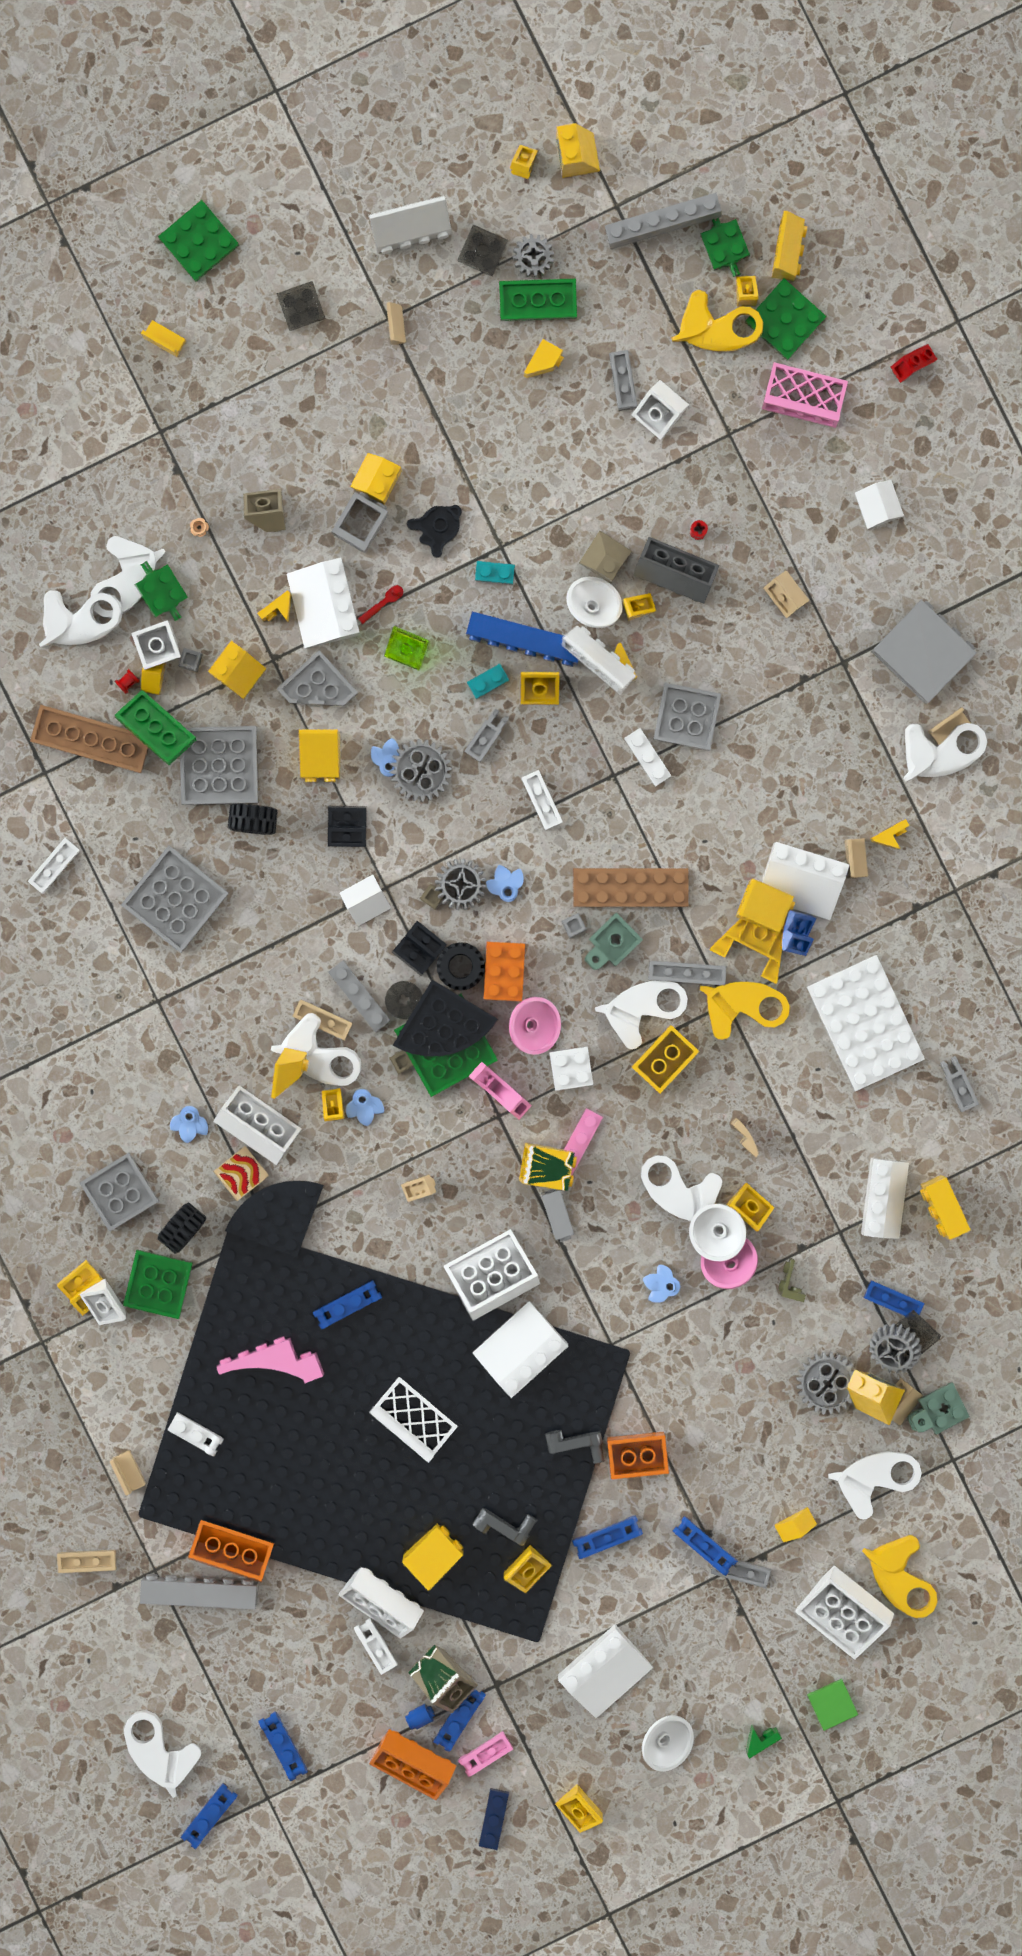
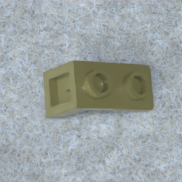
M789 1258V1262L785 1261L783 1268L785 1277L784 1280H780L778 1291H781L780 1295L782 1297L804 1302L806 1295L802 1293V1289L793 1286L788 1289L795 1263L793 1258Z

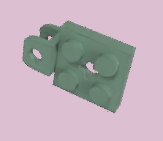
M615 913L588 939L595 947L586 955L585 962L593 970L601 968L608 960L616 967L643 939ZM612 935H619L621 937L619 945L611 943ZM593 956L598 958V963L592 961Z
M950 1382L919 1398L918 1401L922 1408L911 1412L907 1416V1420L912 1430L924 1432L932 1428L934 1434L937 1435L970 1416L953 1382ZM942 1403L948 1405L946 1413L939 1410L942 1408Z

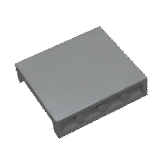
M921 599L871 652L920 700L927 704L968 663L976 652L974 651L975 647L969 641L965 642L960 637L961 633L956 628H950L946 624L948 621L941 614L937 615L933 611V606L928 601L924 602Z

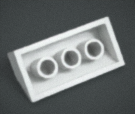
M241 1086L236 1088L213 1121L275 1165L278 1164L301 1131L299 1126Z
M877 1158L870 1159L861 1229L862 1235L879 1238H900L909 1162Z
M361 1567L338 1594L400 1639L415 1628L424 1612L419 1604L409 1601L402 1592L389 1587L385 1580L378 1579L367 1568Z

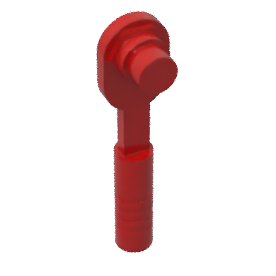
M399 585L392 586L386 592L385 598L360 616L358 621L363 625L388 602H396L403 596V588Z

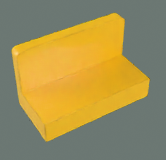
M153 320L147 330H142L141 332L144 339L175 357L178 356L186 342L185 338Z

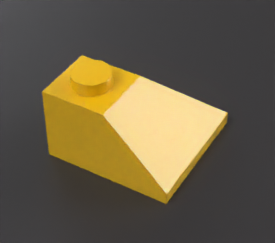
M284 1048L275 1063L271 1098L275 1099L297 1081L304 1071H307L309 1060H306L307 1052Z

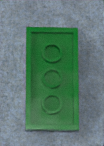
M576 279L499 281L500 321L577 319Z
M143 690L115 714V718L167 765H171L197 741L191 732Z

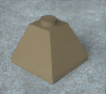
M281 489L243 493L244 518L265 532L286 530Z
M599 531L579 564L607 582L612 583L632 551Z

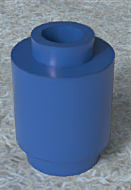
M423 1704L409 1711L405 1718L410 1729L413 1730L433 1722L435 1713L431 1706Z

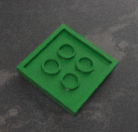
M200 200L158 236L160 241L195 282L239 246V243L203 200Z
M785 278L756 308V311L759 312L763 320V333L761 337L787 361L827 317ZM749 316L745 323L755 331L756 322L754 318Z
M137 1249L123 1306L180 1319L193 1262Z

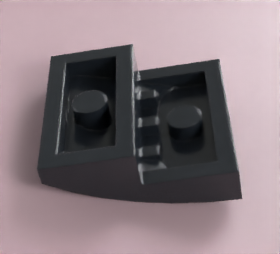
M328 806V846L366 847L367 806Z
M416 921L392 953L422 976L447 944L419 921Z

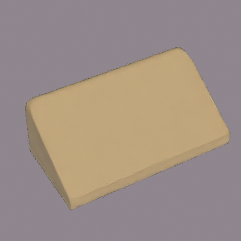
M387 302L391 344L406 343L402 306Z

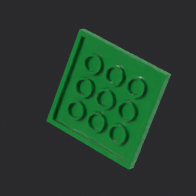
M404 1025L394 1030L397 1036L401 1032ZM485 1036L470 1047L449 1055L421 1056L406 1052L430 1097L469 1077L481 1062L489 1066L498 1061Z

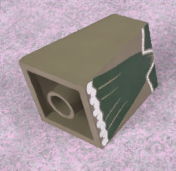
M436 1645L429 1648L426 1654L408 1672L433 1705L450 1713H453L478 1686L444 1649Z

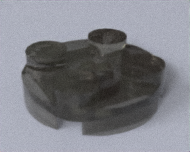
M400 981L393 984L387 990L385 1005L394 1017L409 1019L423 994L414 983ZM403 994L405 997L410 998L406 1006L403 1003H399V999H401Z

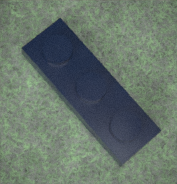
M490 1788L479 1847L498 1850L509 1796L508 1791Z

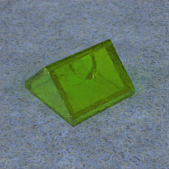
M394 626L384 657L419 671L431 643L428 639Z

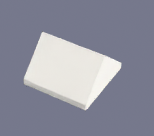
M891 480L874 483L855 493L867 529L904 517Z
M374 875L340 892L357 926L391 909Z
M106 1279L80 1294L99 1325L124 1321L126 1319L125 1308Z

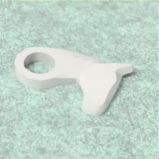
M113 536L108 540L106 547L119 560L122 572L97 583L91 591V596L99 594L107 588L116 589L121 596L120 603L124 614L132 609L142 598L134 585L146 575L140 564L148 561L152 570H155L156 562L166 551L161 549L154 552L140 544ZM99 602L95 604L93 609L103 618L113 617V610L102 609Z
M48 591L44 595L43 616L46 638L39 643L40 647L53 643L79 645L105 637L121 622L123 614L121 603L113 595L99 593L92 595L82 608L73 614L65 607L59 591ZM101 600L109 602L113 608V617L106 624L98 623L93 616V608Z
M964 723L956 726L949 736L936 747L925 737L921 725H909L905 729L906 761L909 772L903 778L904 781H909L917 776H945L967 768L985 752L987 745L985 732L978 725ZM966 730L974 732L978 738L977 748L969 754L962 753L956 743L959 734Z
M654 980L635 985L623 991L609 1004L595 1007L596 1012L605 1013L610 1025L627 1048L636 1049L642 1043L639 1033L642 1015L665 1019L679 1017L686 1009L688 998L685 990L679 984L670 981ZM664 989H673L680 997L679 1006L672 1012H664L657 1005V996Z
M313 1013L305 1015L287 1035L281 1045L271 1046V1051L280 1054L284 1048L307 1052L306 1060H309L307 1071L303 1073L325 1084L349 1085L357 1079L362 1070L361 1059L355 1051L347 1047L319 1048L317 1046L316 1033L320 1027L321 1020ZM344 1056L351 1060L353 1072L349 1076L341 1077L333 1072L331 1062L335 1057Z
M653 1156L646 1160L641 1169L642 1182L651 1198L669 1213L691 1221L693 1216L704 1206L715 1204L722 1186L721 1177L717 1174L709 1173L700 1184L686 1188L675 1162L667 1156ZM658 1162L667 1164L671 1170L669 1182L662 1186L652 1184L648 1178L650 1167Z
M886 1451L864 1457L853 1463L843 1472L830 1473L828 1477L838 1481L842 1493L859 1519L864 1520L873 1514L871 1494L875 1486L900 1492L913 1490L920 1482L922 1472L919 1463L910 1454ZM900 1461L910 1463L913 1468L912 1478L906 1483H897L891 1477L892 1467Z
M137 1711L127 1720L124 1736L130 1756L147 1777L160 1786L165 1787L173 1798L176 1797L175 1788L185 1779L202 1755L200 1747L190 1743L182 1750L167 1752L163 1740L162 1721L155 1713L150 1711ZM138 1720H147L152 1723L155 1729L153 1738L148 1741L138 1740L132 1731L133 1724Z

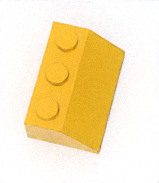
M785 210L780 221L771 278H785L786 280L794 281L796 275H800L801 264H798L799 256H803L804 245H801L802 237H806L807 226H804L805 219Z

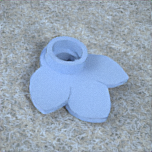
M393 738L389 739L382 749L376 746L371 748L373 763L379 766L380 772L386 777L395 775L389 773L391 770H386V764L395 763L396 760L392 756H399L397 752L399 746Z
M498 865L494 875L495 879L486 881L487 888L492 894L499 895L503 901L511 902L516 899L518 889L523 885V872L521 869H517L510 873L507 868ZM506 889H510L512 891V894L510 896L505 895L504 892Z
M366 1089L355 1091L353 1100L346 1106L347 1117L353 1118L357 1116L359 1122L365 1126L371 1124L374 1114L384 1113L382 1101L378 1097L371 1096V1093ZM363 1096L366 1098V1100L361 1102L359 1101V1098Z
M186 1106L179 1115L172 1118L170 1130L179 1131L181 1139L185 1143H189L195 1138L196 1133L207 1135L208 1124L203 1117L199 1116V1112L195 1107ZM190 1113L193 1117L187 1118L186 1114Z
M658 1265L657 1274H649L643 1278L645 1286L651 1290L649 1295V1301L664 1302L668 1296H675L680 1291V1282L673 1277L672 1270L665 1265ZM669 1283L673 1285V1290L668 1289Z

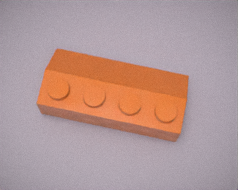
M201 1520L188 1559L262 1583L274 1543Z
M390 1729L382 1738L369 1763L434 1800H437L448 1786L457 1766L450 1760L436 1755L432 1750L425 1749L415 1741L409 1740L401 1736L399 1732Z

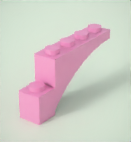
M284 1336L275 1339L274 1344L269 1346L265 1343L255 1347L256 1351L250 1353L248 1350L243 1351L235 1359L231 1360V1357L222 1359L216 1367L219 1374L244 1368L274 1369L303 1379L305 1383L324 1375L316 1352L311 1354V1351L301 1354L298 1359L291 1339H285Z

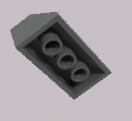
M648 537L633 575L704 604L720 565Z

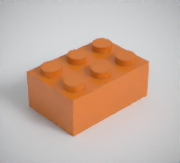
M487 942L484 999L522 1001L524 943Z
M664 1431L607 1437L611 1479L669 1474Z

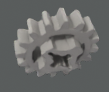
M530 234V239L527 240L524 236L523 243L517 242L518 248L513 249V252L517 255L513 256V261H518L515 263V267H521V274L526 271L527 277L533 273L534 277L537 278V273L540 272L543 276L544 269L550 270L549 264L554 262V259L550 257L554 256V251H549L552 249V244L546 245V238L540 240V235H538L535 239ZM529 245L526 251H522L526 246ZM531 253H535L536 259H532ZM541 261H545L541 266L538 267V264Z

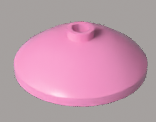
M530 997L520 1002L513 1010L509 1022V1032L513 1043L522 1052L532 1055L542 1054L553 1047L559 1037L561 1030L560 1015L555 1005L549 1000L541 997Z
M747 1238L741 1251L729 1260L712 1261L701 1255V1269L705 1278L712 1285L722 1289H734L744 1285L753 1277L758 1265L757 1251ZM731 1263H735L733 1268H729Z

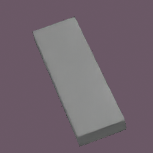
M628 350L609 353L618 411L637 408Z
M721 1557L718 1562L723 1565L726 1559ZM738 1560L735 1566L732 1565L730 1567L729 1573L726 1576L713 1566L711 1574L767 1588L771 1568Z

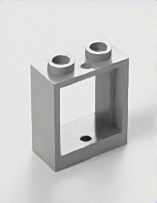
M354 492L331 532L334 536L366 554L389 515L386 510L387 507L380 502L376 504L371 502L370 497L363 492H360V494ZM356 501L380 513L365 541L341 529Z
M552 1189L541 1193L555 1240L560 1239V1242L571 1239V1235H574L561 1191Z

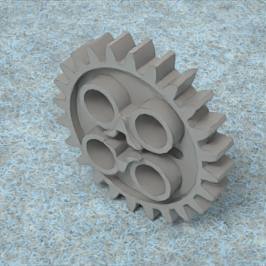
M417 739L415 745L411 740L409 741L410 747L403 744V751L397 749L399 756H392L396 762L390 763L394 770L389 771V773L395 774V777L390 780L397 781L394 788L401 787L399 794L407 792L405 797L407 799L413 795V801H416L418 796L421 802L424 801L425 796L428 800H432L431 794L438 797L437 790L444 792L445 790L442 785H449L445 779L451 778L447 771L452 770V768L446 766L450 760L444 759L447 753H440L442 747L435 749V742L429 746L428 740H425L422 744L421 740ZM414 752H418L421 756L418 763L412 760ZM426 755H429L428 760L425 762L422 770L425 771L424 774H419L415 786H413L412 783L419 773L417 767H421L423 765ZM431 761H435L438 765L437 770L434 772L429 768ZM406 769L412 772L410 780L404 778L403 773ZM423 778L429 781V786L426 789L422 788L420 784Z
M823 1351L822 1357L819 1358L815 1353V1360L808 1357L809 1364L802 1363L805 1369L798 1370L802 1374V1377H796V1380L801 1382L796 1387L802 1389L798 1395H805L802 1402L809 1401L807 1407L810 1409L814 1405L815 1412L821 1409L822 1414H825L826 1410H828L832 1415L833 1409H836L840 1413V1406L847 1409L845 1403H853L847 1388L854 1373V1370L850 1371L853 1365L852 1363L846 1365L847 1358L840 1360V1354H837L834 1358L833 1352L826 1356ZM824 1365L830 1366L828 1374L821 1373V1368ZM838 1369V1373L832 1377L834 1371ZM839 1377L846 1379L845 1384L842 1386L836 1385V1380ZM812 1380L819 1382L816 1389L809 1388V1383ZM824 1380H827V1381L830 1380L831 1385H830V1386H828V1385L825 1386V1384L823 1383V1381H824ZM823 1389L820 1396L817 1397L816 1394ZM827 1392L834 1394L831 1401L824 1400Z

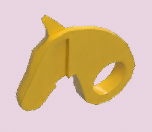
M695 290L689 298L682 318L680 333L671 337L672 342L686 341L696 347L710 351H737L758 341L763 333V320L759 312L751 307L743 306L714 320L707 306L708 294L702 290ZM741 315H749L756 322L755 331L749 337H738L733 331V323Z
M733 982L716 988L700 986L699 989L707 995L712 1032L714 1037L720 1040L730 1037L732 1021L739 1012L748 1015L763 1027L774 1028L783 1024L789 1016L790 1005L786 997L765 984ZM767 997H774L781 1003V1014L775 1020H765L759 1013L760 1003Z
M908 1535L883 1544L872 1551L864 1548L862 1552L871 1562L878 1586L897 1609L914 1618L927 1617L934 1611L938 1602L937 1593L932 1585L904 1571L910 1556L920 1549L919 1540L915 1536ZM921 1587L929 1593L928 1604L921 1609L911 1608L907 1604V1595L912 1589Z

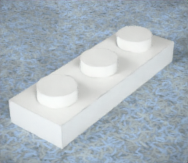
M641 728L624 738L655 787L671 777V774Z
M539 770L522 777L521 779L544 829L548 830L563 823Z
M64 838L28 882L44 894L81 850L67 838Z

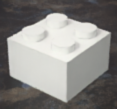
M587 1046L549 1052L555 1091L593 1085Z

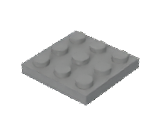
M664 683L653 740L710 751L721 694Z
M130 1152L80 1182V1185L109 1232L159 1202Z

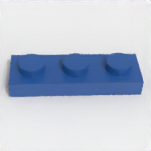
M870 1280L863 1297L916 1321L925 1304Z

